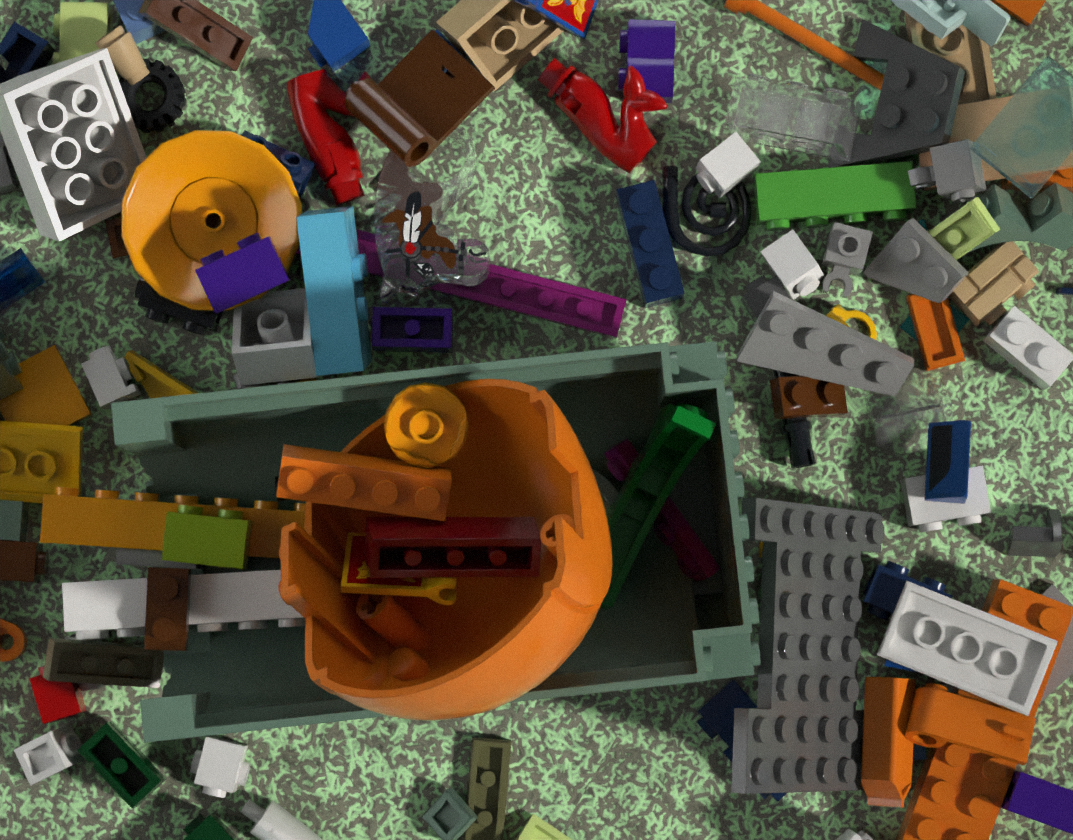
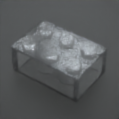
M748 74L747 79L735 77L725 124L732 134L737 132L744 142L850 161L860 116L852 98L847 97L848 93L832 88H826L824 93L810 91L808 85L795 81H787L785 86L770 83V78L757 74Z

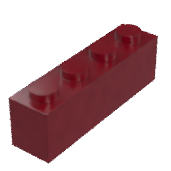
M366 517L364 558L369 578L539 577L542 542L534 517H446L445 521L418 517Z

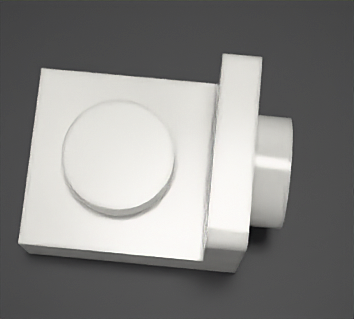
M70 724L50 731L14 749L30 786L85 760L77 751L82 746L81 740Z

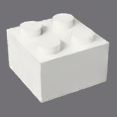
M305 288L267 292L260 299L234 308L232 357L241 386L319 377L316 376Z

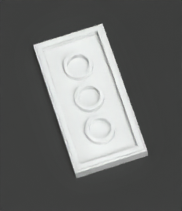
M906 580L877 656L1029 716L1058 641Z

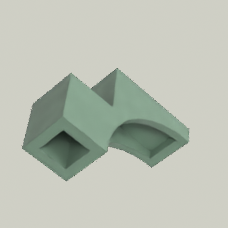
M1055 182L1027 203H1024L995 184L977 196L1000 230L971 251L988 245L1011 241L1042 243L1063 252L1073 245V193Z

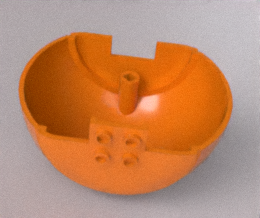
M478 379L444 386L454 392L465 406L469 427L466 442L459 453L449 461L438 464L440 467L451 468L452 483L446 517H534L542 542L539 577H456L457 587L453 590H456L457 596L455 603L452 605H442L427 597L341 593L348 532L365 533L366 517L411 516L306 502L305 530L296 522L281 527V547L279 548L281 581L279 582L278 589L282 600L287 605H291L305 618V665L312 682L330 694L336 695L358 707L385 716L411 720H446L493 710L515 700L547 679L579 646L593 624L610 587L612 577L611 538L601 493L586 454L568 420L545 390L539 391L536 387L505 379ZM385 415L363 430L341 451L343 453L403 461L395 455L387 442L384 431Z

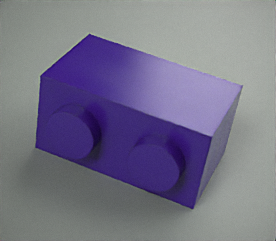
M258 232L238 241L237 244L240 250L225 256L221 249L200 259L203 267L195 271L215 314L290 280L270 236L261 239Z
M373 307L372 348L374 351L453 353L452 308Z

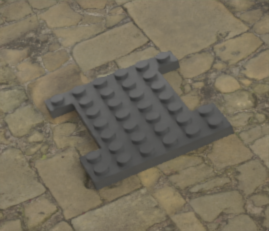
M742 498L741 514H747L749 539L744 540L763 542L759 635L761 665L758 666L757 708H734L731 793L758 794L864 790L861 785L864 710H856V700L859 696L857 660L861 652L858 641L859 619L862 614V605L859 600L860 580L863 575L861 552L881 553V542L884 539L882 513L762 498Z

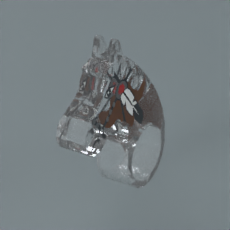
M461 125L447 139L460 146L466 155V161L461 171L448 181L441 183L424 181L422 184L419 183L420 179L412 173L409 175L407 166L391 151H389L383 163L375 198V240L380 266L384 274L380 288V297L383 304L390 301L400 292L418 297L421 291L427 290L435 284L451 283L475 286L483 282L489 275L490 254L487 246L477 239H458L450 227L440 222L469 188L475 175L474 145L469 133Z

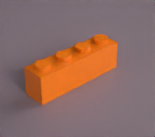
M283 444L276 497L445 521L452 483L451 468L440 466L425 468L410 465L405 461Z

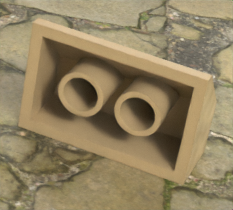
M461 0L436 22L463 57L495 87L493 91H496L565 30L531 8L516 3L513 0Z

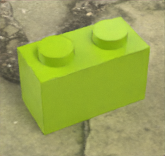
M178 505V513L167 512L161 560L247 569L252 521L242 520V511L219 509L218 517L202 515L203 507Z

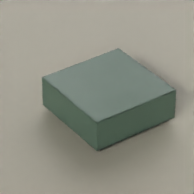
M453 788L447 789L421 816L442 840H457L478 818Z

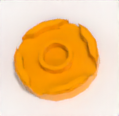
M427 382L410 385L396 394L386 409L384 421L387 442L395 455L410 465L425 468L438 466V464L455 457L466 442L469 427L465 406L457 395L442 385Z

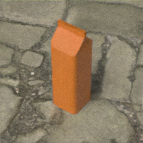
M865 677L861 785L868 797L867 805L904 808V799L912 786L913 743L907 740L905 734L915 694L916 679Z

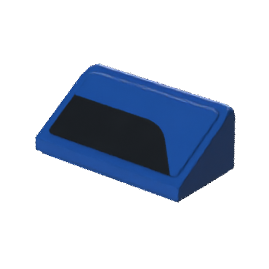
M957 420L928 424L924 501L965 503L968 496L971 421Z

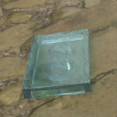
M1048 55L969 148L1031 199L1073 151V75Z

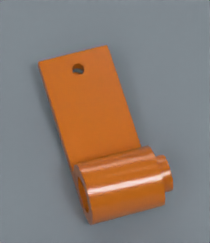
M928 683L924 687L915 690L905 737L919 746L939 748L944 746L946 742H950L1025 765L1028 759L1036 719L950 693L942 685Z

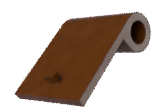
M432 29L379 84L370 78L357 80L352 83L346 91L345 107L402 163L408 167H414L423 162L495 87Z

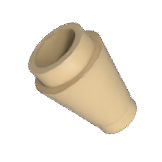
M121 25L95 42L99 49L107 48L115 71L127 80L130 86L150 73L130 31L125 32Z

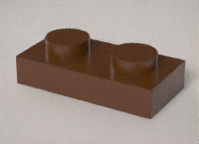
M805 376L777 377L770 380L775 419L840 416L848 413L844 385Z
M148 567L144 650L188 651L191 569Z

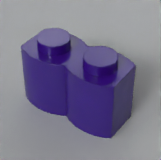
M629 19L628 30H620L619 53H627L626 68H619L618 91H623L628 67L633 66L644 78L646 89L658 93L666 103H672L675 21Z

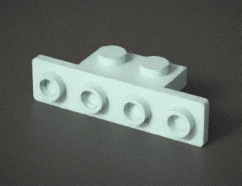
M891 0L898 8L904 10L923 25L927 31L933 33L941 40L960 25H963L989 46H993L998 42L1010 21V15L990 0Z

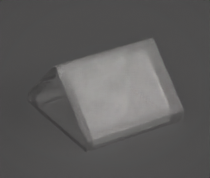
M938 368L908 374L896 396L862 389L878 460L927 450L928 424L953 421L952 402Z

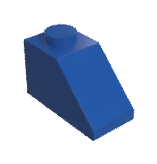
M341 0L313 1L308 29V37L312 46L307 50L320 68L327 64L333 73L371 47L370 42Z

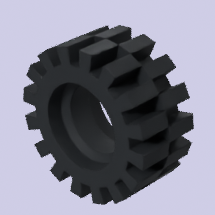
M143 59L150 73L132 86L122 76L119 83L136 130L140 129L144 133L156 130L158 133L164 131L163 128L166 126L172 127L175 124L174 120L177 117H181L183 114L182 108L186 105L184 94L186 92L179 76L169 65L165 66L159 60L150 62L149 59ZM148 82L157 83L164 90L163 103L157 109L151 111L139 108L135 102L137 89Z

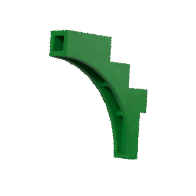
M676 402L675 405L667 404L661 409L642 453L634 459L616 501L608 507L606 516L612 546V577L609 590L600 608L607 610L613 607L629 570L667 497L691 459L702 445L710 439L716 423L708 420V414L702 409Z

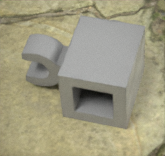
M969 139L930 148L933 166L920 167L908 171L912 187L916 186V189H923L936 185L938 195L951 199L952 203L971 201L976 198L975 193L986 191L979 146Z
M837 222L833 223L829 230L821 266L832 269V272L828 273L822 281L821 290L823 293L828 292L831 281L839 280L844 286L842 297L847 298L853 287L849 273L859 275L862 272L872 231Z

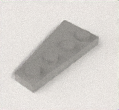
M775 291L770 295L737 353L736 359L737 362L890 396H896L914 366V358Z

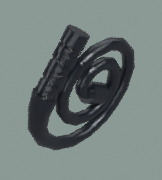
M665 166L662 168L663 213L668 232L673 241L689 253L706 257L724 255L738 246L747 234L751 221V200L744 183L741 182L735 186L743 202V218L740 229L725 244L704 247L688 239L680 226L677 202L678 167ZM696 175L692 176L683 191L681 201L683 216L689 225L701 234L717 236L728 232L737 222L739 216V202L733 190L725 194L730 203L729 218L723 225L717 227L705 226L699 223L691 212V193L697 183H699ZM704 188L700 189L697 196L699 210L704 214H710V218H726V202H710V205H706L705 198L709 193Z

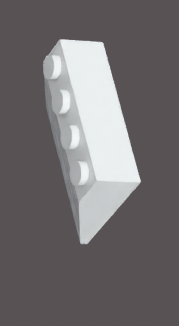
M107 48L19 75L0 84V132L39 234L61 241L121 212L122 199L134 171L147 157Z

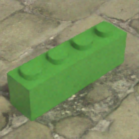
M912 161L756 173L753 178L757 225H766L767 231H781L790 229V223L805 222L806 228H819L828 226V220L844 219L845 225L864 224L868 222L867 217L882 215L884 222L906 220V214L912 213L916 209L915 188L910 185L908 171L913 169Z

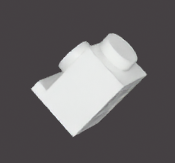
M105 346L89 353L90 360L81 363L101 408L106 410L111 407L113 402H123L141 394L136 385H128L127 381L132 379L133 376L125 358L117 359L110 346Z

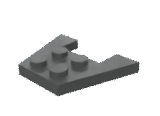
M862 19L854 57L862 61L887 63L871 135L836 131L828 168L870 165L928 152L932 147L948 144L965 74L962 68Z

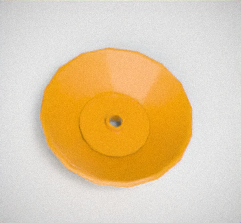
M194 130L161 143L136 167L122 199L121 237L135 271L160 296L192 310H213L195 271L203 267L200 259L221 249L225 256L240 250L237 244L238 241L259 232L261 239L268 236L271 237L288 272L300 245L296 217L302 214V203L289 171L264 145L232 131ZM212 213L218 214L221 218L220 226L215 229L207 225V217ZM269 290L259 295H256L246 301H243L233 307H230L224 311H229L231 309L237 308L254 300L260 299Z

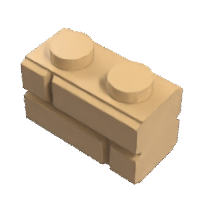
M1013 241L1002 242L968 271L969 274L949 297L975 327L982 321L991 325L1007 311L1002 305L1012 295L1019 300L1036 286L1031 279L1039 271Z

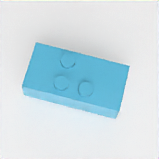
M353 206L306 211L297 216L296 219L316 376L364 371L372 362L367 322L368 305L363 289V279L368 277V266L365 253L359 254Z

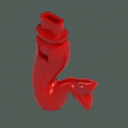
M554 58L537 79L549 90L547 96L550 99L557 94L554 99L556 105L578 127L597 151L622 170L631 173L656 145L657 141L645 123L643 112L664 110L668 106L658 93L646 89L644 78L633 66L628 67L623 88L624 99L620 112L621 127L616 121L610 101L604 90L596 81L586 74L579 72L572 65L567 69Z
M325 69L309 72L287 82V92L292 115L310 159L315 163L314 167L324 183L327 182L324 185L325 190H331L335 205L365 196L359 181L364 176L360 171L361 160L358 149L348 132L326 112V109L342 115L354 116L345 107L346 92L335 84ZM364 71L358 80L368 79L370 75Z

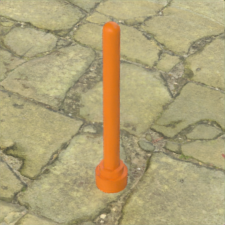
M727 0L723 6L736 15L738 12L744 15L747 12L881 90L885 74L761 1Z

